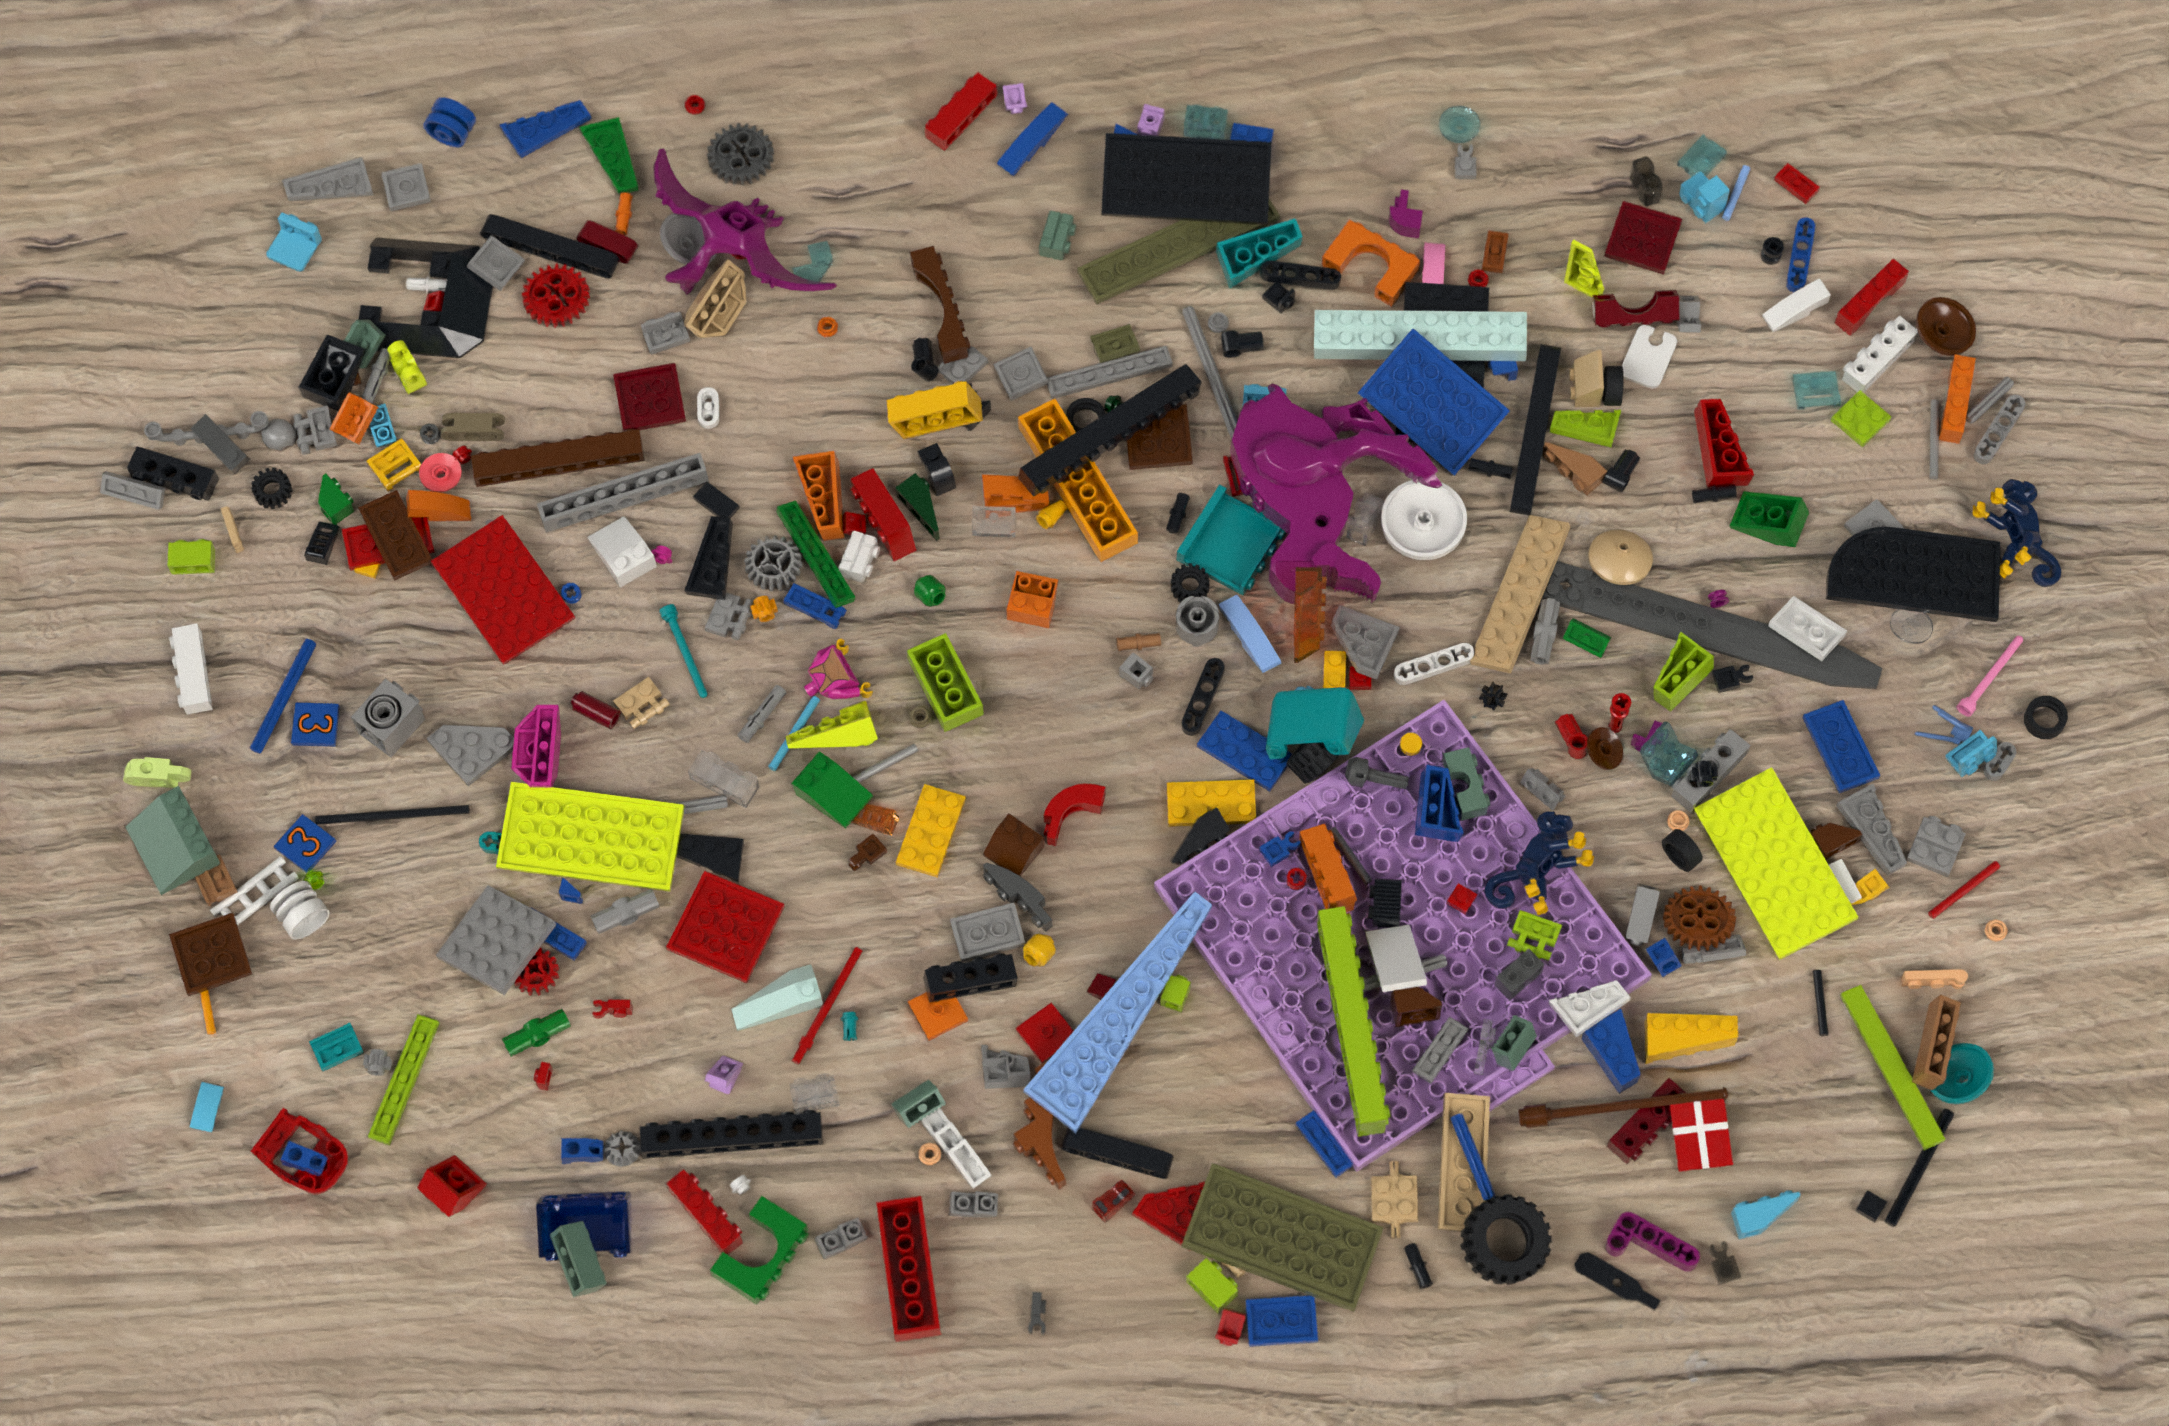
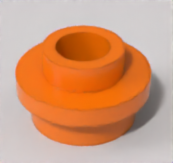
M823 317L817 324L818 333L823 337L834 336L838 331L836 320L831 317ZM826 326L831 327V329L825 330L824 328Z

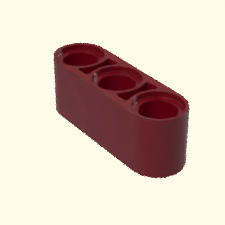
M591 220L585 222L576 237L578 242L616 254L620 258L619 262L623 264L630 262L639 247L633 239Z

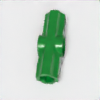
M560 1009L542 1019L534 1018L523 1025L522 1029L502 1038V1041L512 1057L530 1047L544 1045L550 1040V1037L571 1027V1024L563 1009Z

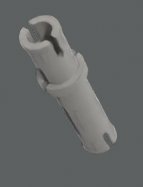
M381 348L376 363L371 367L372 373L361 397L372 404L383 377L388 373L387 368L390 363V356L387 349Z
M775 685L756 712L747 718L748 722L737 734L742 741L749 743L757 730L762 729L764 721L787 694L785 689Z

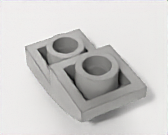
M977 1191L974 1194L950 1193L949 1216H997V1193Z
M859 1218L838 1225L837 1229L816 1236L815 1242L825 1260L856 1246L868 1237Z

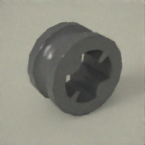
M426 424L421 428L420 436L424 443L432 445L439 441L440 432L436 425ZM432 430L434 433L432 434L433 437L428 438V436L425 434H428V431Z

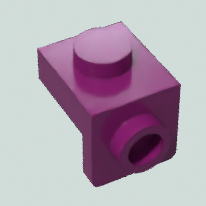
M1655 720L1647 738L1634 734L1631 745L1639 752L1651 754L1655 744H1660L1664 732L1661 731L1663 723Z

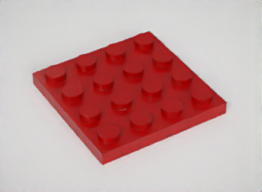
M704 871L666 949L747 983L785 905L777 900Z

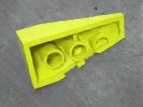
M1573 239L1564 283L1590 297L1592 295L1604 294V286L1592 249Z
M863 701L839 710L840 715L834 718L824 717L819 725L815 727L808 725L785 736L788 749L857 747L872 744L875 740H878L867 702Z

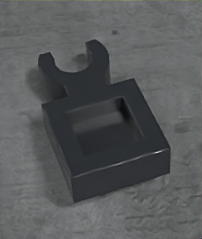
M1743 665L1737 671H1735L1734 666L1713 670L1712 677L1718 693L1739 688V682L1750 683L1753 680V675L1745 676L1743 672L1749 671L1750 666Z

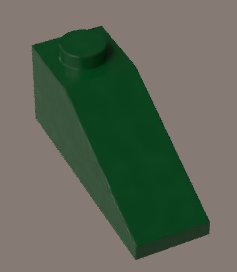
M914 473L895 487L896 497L937 541L940 537L929 491L930 485L924 477L920 478Z

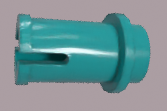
M844 1012L843 1017H841V1021H843V1040L851 1041L852 1038V1041L857 1040L856 1021H858L856 1012Z

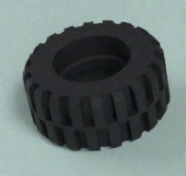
M1505 1194L1482 1202L1470 1212V1216L1464 1222L1465 1227L1461 1230L1460 1237L1463 1238L1461 1250H1465L1466 1256L1464 1259L1466 1263H1471L1473 1266L1471 1270L1475 1274L1480 1273L1482 1279L1486 1281L1492 1280L1494 1284L1501 1285L1506 1283L1510 1285L1533 1276L1546 1263L1545 1259L1551 1252L1549 1244L1552 1243V1235L1548 1233V1230L1551 1229L1549 1222L1545 1223L1543 1219L1545 1214L1542 1210L1538 1212L1535 1209L1537 1205L1532 1201L1526 1202L1524 1197H1513L1510 1194ZM1502 1218L1510 1219L1523 1230L1526 1246L1524 1253L1518 1259L1503 1261L1497 1258L1489 1249L1486 1239L1487 1230L1495 1220Z

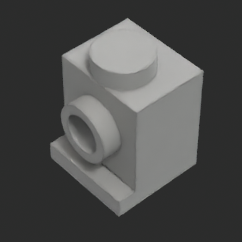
M1132 653L1119 667V676L1125 678L1138 689L1142 686H1149L1154 678L1152 676L1153 667L1135 653Z

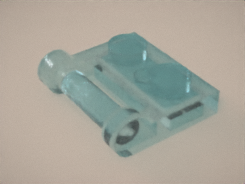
M1835 371L1793 374L1792 380L1798 410L1814 406H1841V397ZM1827 394H1831V397L1808 398V399H1804V397H1803V396H1814V395H1827Z

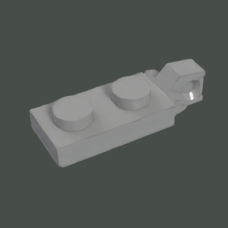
M1732 935L1730 939L1726 938L1725 944L1718 942V948L1710 945L1709 951L1704 946H1701L1700 951H1697L1694 945L1690 950L1688 947L1682 948L1684 964L1746 956V948L1741 935Z

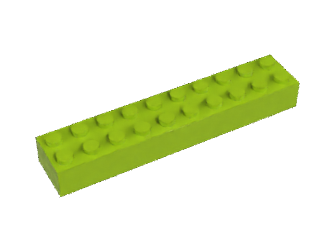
M1345 906L1318 910L1317 929L1357 1135L1360 1137L1385 1133V1127L1389 1125L1388 1118H1390L1388 1104L1384 1105L1386 1092L1384 1083H1380V1062H1375L1377 1046L1376 1041L1371 1040L1373 1025L1371 1019H1367L1369 1005L1367 997L1363 998L1365 986L1363 976H1359V968L1361 966L1359 955H1355L1356 939L1355 935L1351 934V914H1346Z

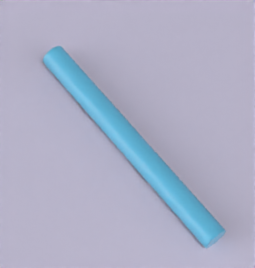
M813 696L789 734L804 727L820 702L818 697ZM786 739L768 766L773 771L777 770L789 751Z

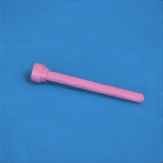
M2018 635L2014 638L1972 694L1965 699H1961L1956 708L1962 715L1970 717L1975 712L1977 700L2022 644V636Z

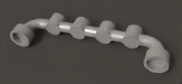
M256 411L250 417L252 425L240 422L234 427L217 426L227 436L237 435L239 439H246L250 433H256L265 429L268 426L269 420L264 412ZM149 422L144 428L147 438L152 441H174L178 446L184 445L186 440L195 439L199 444L204 443L193 431L183 432L181 429H175L172 433H163L160 424L157 422Z

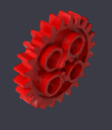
M556 263L555 267L551 269L548 264L547 270L544 271L540 267L539 274L532 272L534 279H526L528 285H523L525 292L522 293V298L524 299L522 302L524 307H526V313L530 314L532 320L537 318L538 324L544 321L546 327L550 323H553L554 328L557 327L558 323L565 327V321L568 320L569 323L573 324L572 318L580 319L579 312L585 313L584 306H589L587 299H590V293L588 292L590 290L586 278H582L580 271L575 273L574 267L567 270V266L564 264L561 269L558 263ZM555 281H561L558 284H553ZM540 294H545L543 297H538ZM569 294H575L572 297H567ZM554 307H559L557 310H552Z

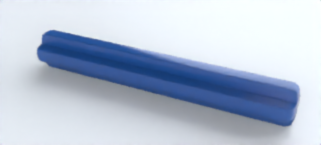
M1456 1114L1451 1117V1122L1483 1200H1488L1495 1197L1494 1189L1463 1114Z

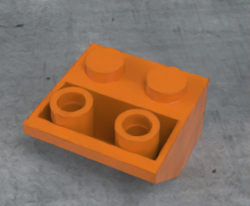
M1016 571L1006 609L1007 620L1049 628L1055 607L1058 579Z

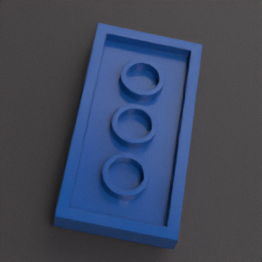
M1844 700L1803 715L1802 718L1839 793L1880 778V773Z
M1223 711L1218 713L1197 743L1199 749L1246 778L1254 780L1256 784L1269 792L1288 767L1286 764L1292 753L1287 751L1284 758L1270 759L1266 752L1267 738Z

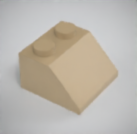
M1596 350L1575 359L1573 368H1569V381H1573V387H1570V399L1574 400V407H1600L1604 390L1602 350Z

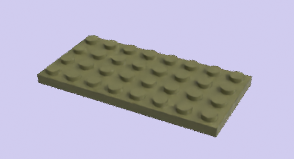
M1212 1163L1181 1247L1354 1312L1384 1227Z

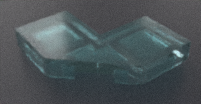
M828 241L808 245L812 264L792 268L793 274L804 279L820 282L833 263Z

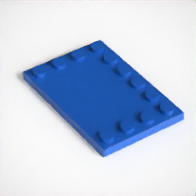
M1412 328L1358 392L1362 398H1366L1369 404L1403 433L1407 434L1410 439L1454 476L1510 412L1508 408L1414 328Z

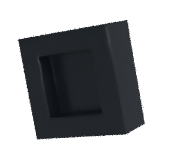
M1867 1190L1855 1211L1875 1223L1887 1201Z

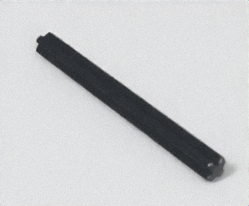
M1946 1108L1943 1109L1936 1122L1943 1135L1954 1117V1112ZM1938 1145L1926 1150L1922 1149L1885 1219L1886 1224L1891 1227L1897 1225Z

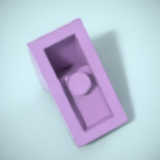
M723 1055L707 1072L705 1081L710 1083L709 1087L729 1094L742 1069L743 1063Z

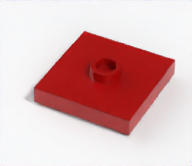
M1052 1002L1016 1027L1017 1033L1042 1064L1049 1060L1074 1032Z

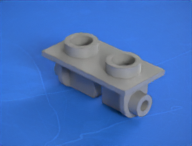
M1527 769L1520 783L1553 811L1558 802H1562L1566 797L1563 794L1564 791L1553 782L1547 785L1546 783L1549 779L1539 769Z

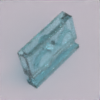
M1703 134L1678 161L1677 166H1681L1692 177L1700 171L1707 176L1726 156L1727 151L1711 139L1708 140Z

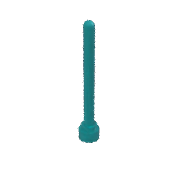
M674 604L666 605L659 610L662 620L669 623L699 696L706 698L708 695L677 622V608Z

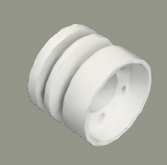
M300 881L288 886L270 904L273 914L276 915L279 922H283L282 926L291 939L295 940L311 935L327 921L330 915L328 908L321 899L317 898L316 892L312 890L308 881Z

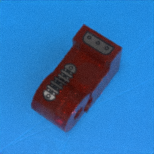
M1122 1179L1102 1196L1092 1201L1091 1209L1106 1223L1134 1197L1135 1192Z

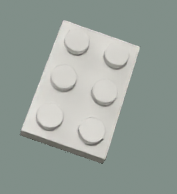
M1795 596L1770 620L1768 627L1820 661L1827 657L1847 633V630Z

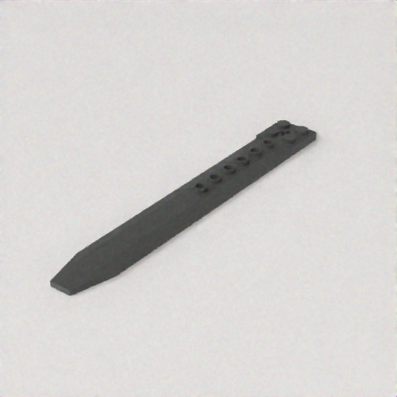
M1559 561L1556 562L1542 596V599L1551 598L1560 602V607L1677 641L1681 631L1706 650L1828 686L1877 689L1882 672L1880 666L1843 646L1837 645L1823 661H1820L1768 627L1769 624L1636 585L1613 584L1605 581L1593 573V571ZM1568 582L1572 587L1564 590L1561 583Z

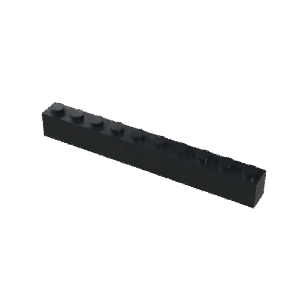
M1184 364L1020 467L1018 479L1033 496L1047 492L1056 482L1061 483L1070 473L1080 471L1089 461H1096L1102 453L1113 450L1123 440H1129L1138 430H1145L1151 422L1156 419H1162L1172 409H1178L1187 399H1194L1200 393L1202 381L1187 364Z

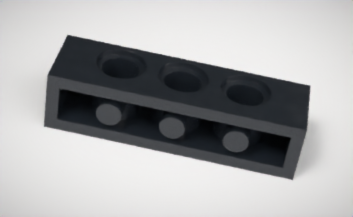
M139 446L136 447L127 466L132 479L169 488L176 494L185 493L196 500L204 499L209 501L219 481L216 471ZM157 467L154 471H149L151 468ZM176 473L175 476L168 477L170 474ZM196 479L193 483H188L190 480Z
M1001 953L994 955L992 958L984 959L978 957L965 963L956 961L943 967L934 965L924 971L923 979L930 1003L1016 987L1018 977L1012 954L1005 955ZM994 970L997 974L990 975L986 971ZM965 974H973L975 978L968 979L965 977ZM948 977L951 978L953 982L946 983L943 979Z

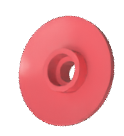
M436 453L426 458L419 469V477L424 487L433 492H446L454 488L462 475L459 461L454 460L455 457L447 453ZM440 474H445L444 477L438 478Z

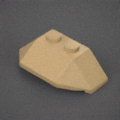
M727 259L706 281L686 313L684 326L699 338L725 336L746 304L744 271Z

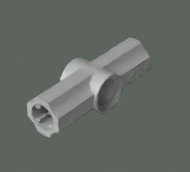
M1547 598L1541 601L1539 617L1536 620L1534 629V644L1530 660L1535 664H1549L1552 643L1555 641L1558 626L1556 622L1560 608V602L1555 599Z
M649 889L634 897H623L616 900L611 907L591 915V919L598 934L618 925L627 926L632 924L639 916L660 906L652 889Z

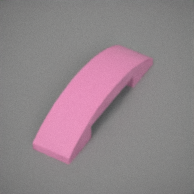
M1424 243L1422 283L1443 284L1445 244Z

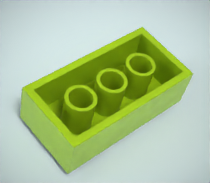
M946 633L907 650L908 662L944 732L984 715L983 704Z

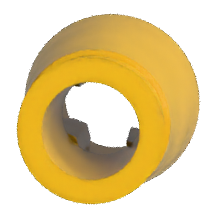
M1058 500L1038 511L1036 516L1038 524L1044 529L1052 528L1065 513L1067 506L1062 500Z

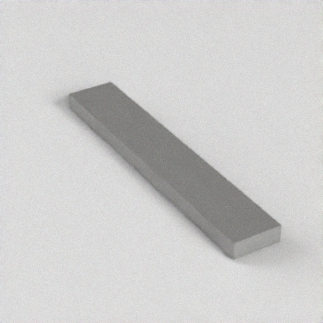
M1166 345L1048 377L1049 384L1047 386L1051 399L1170 368L1173 367V363Z

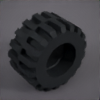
M1323 742L1304 743L1289 757L1286 765L1306 784L1322 774L1339 755L1331 754L1325 748Z

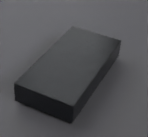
M708 482L693 496L696 502L717 517L731 519L740 509L736 502Z

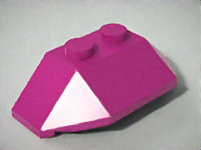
M536 705L532 709L533 711L515 728L511 769L530 788H552L558 776L561 743L559 706Z

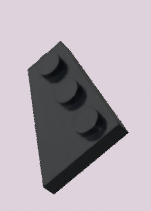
M680 834L676 857L696 866L705 867L718 875L722 874L739 883L744 839Z

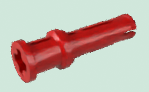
M1625 693L1615 694L1611 701V717L1608 727L1614 733H1619L1622 730L1624 718L1628 716L1630 711L1631 698Z

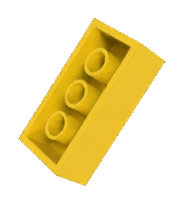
M957 381L948 386H936L926 391L919 390L905 396L897 395L887 400L888 423L903 439L983 421L981 398L966 381Z

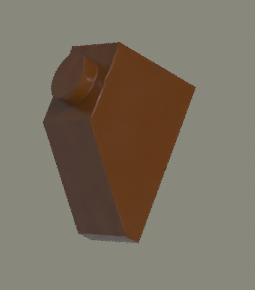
M1828 823L1824 826L1819 824L1810 833L1825 860L1859 843L1863 835L1860 830L1833 823Z

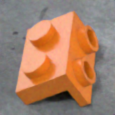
M349 392L334 418L330 430L354 443L360 444L378 406Z

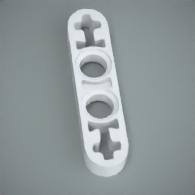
M1461 643L1401 663L1394 670V680L1399 685H1408L1467 665L1474 656V648L1468 643ZM1461 650L1468 653V657L1465 658L1464 655H1460ZM1441 656H1446L1450 659V663L1448 665H1441L1438 659ZM1427 663L1430 669L1427 672H1421L1418 669V665ZM1403 670L1404 673H1408L1407 678L1400 675V671Z

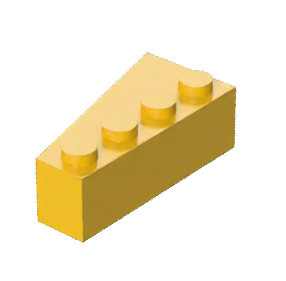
M1647 1013L1644 1021L1645 1064L1662 1059H1673V1057L1681 1055H1692L1700 1051H1711L1735 1046L1738 1039V1016Z

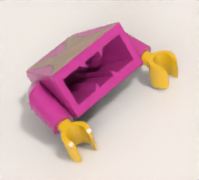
M838 639L836 646L831 645L817 652L812 666L808 669L813 681L804 686L810 697L818 692L831 699H849L859 697L860 695L863 698L872 696L873 691H864L865 688L870 687L871 684L869 682H864L860 688L858 687L860 683L844 657L849 651V645L840 647L844 645V639Z

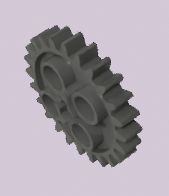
M737 123V128H733L730 124L728 131L721 128L722 135L715 133L716 140H710L712 146H708L709 153L707 158L709 160V167H712L713 174L717 173L719 180L724 177L725 183L733 180V185L735 186L737 181H740L741 185L744 186L746 180L752 184L753 178L758 181L760 180L759 174L766 176L765 169L771 170L770 163L774 162V148L772 141H769V135H764L763 129L757 132L756 125L749 129L748 123L745 124L744 128H741L740 123Z

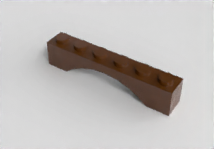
M934 246L911 251V264L916 280L934 292L944 309V319L937 335L938 347L944 364L968 358L967 349L971 348L968 336H963L962 332H965L962 319L958 320L957 315H959L957 303H952L954 295L951 286L947 287L946 284L948 281L946 270H942L940 266L943 265L941 254L936 253Z

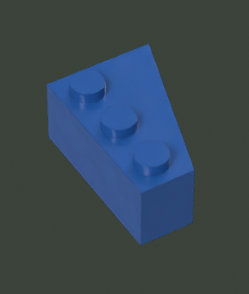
M1426 765L1420 777L1415 835L1458 843L1464 832L1458 817L1459 811L1455 805L1454 790L1448 768Z
M1619 1009L1583 1032L1582 1041L1620 1094L1638 1083L1641 1074L1622 1009Z

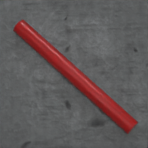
M1997 861L1992 862L1928 912L1929 916L1932 919L1936 918L2000 868V864Z

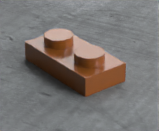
M1488 230L1482 264L1483 271L1502 274L1509 233Z

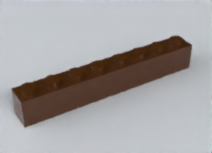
M627 429L618 433L607 432L599 436L587 435L580 439H563L560 442H543L535 446L523 445L516 449L504 448L496 452H479L476 455H471L473 476L477 487L645 461L639 429Z

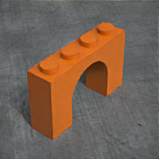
M1349 219L1322 256V266L1336 269L1341 274L1355 256L1362 253L1379 255L1386 261L1388 270L1376 285L1374 297L1392 307L1405 290V283L1411 282L1419 271L1420 260L1413 253L1405 252L1397 244L1386 241L1380 234L1372 233L1361 223L1353 222Z

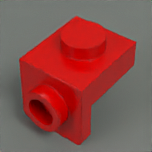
M1228 1308L1223 1309L1215 1336L1216 1339L1220 1340L1219 1343L1226 1346L1238 1344L1246 1314Z

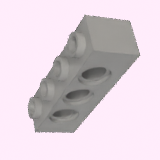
M1730 729L1726 734L1721 733L1714 742L1716 745L1712 749L1708 747L1700 756L1702 758L1700 761L1712 762V767L1718 768L1717 781H1713L1712 786L1697 788L1691 786L1690 782H1696L1691 781L1690 772L1692 767H1695V762L1687 769V775L1683 779L1681 777L1678 778L1673 784L1671 797L1690 813L1703 802L1748 754L1751 745ZM1725 752L1728 754V757H1721L1718 753Z

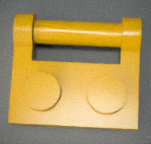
M402 438L366 460L368 466L387 492L392 490L395 484L416 471L419 472L421 466L419 460ZM407 461H410L412 463L411 465L401 470L391 478L387 479V474L397 469Z

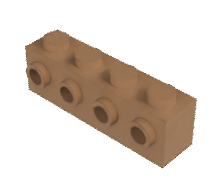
M1940 994L1929 1003L1914 1070L1913 1083L1930 1090L1944 1083L1947 1076L1948 1062L1951 1057V1047L1955 1038V1028L1959 1019L1961 1002Z

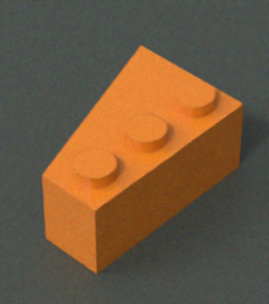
M982 475L986 516L1040 511L1049 506L1048 491L1033 496L1018 479V476Z

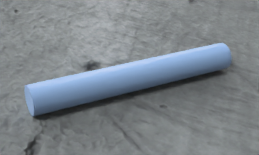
M1747 165L1742 166L1722 215V218L1726 221H1729L1749 174L1750 167Z

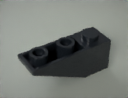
M1217 807L1196 818L1171 858L1170 862L1172 864L1177 862L1180 865L1190 859L1189 854L1194 851L1199 854L1209 848L1207 844L1215 840L1217 843L1228 836L1226 832L1230 831V828Z

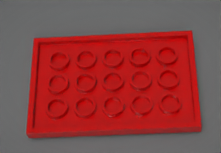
M503 515L431 560L433 567L503 665L575 619L572 611Z

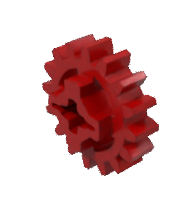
M539 948L524 968V978H521V974L518 976L514 985L515 987L520 986V992L523 993L527 989L529 996L533 994V991H536L537 995L540 996L543 989L547 993L549 992V985L555 987L556 984L553 979H559V974L556 971L560 970L558 964H555L557 962L555 956L550 957V951L547 950L543 954L542 948ZM547 964L550 968L549 974H547L545 971V969L547 968Z

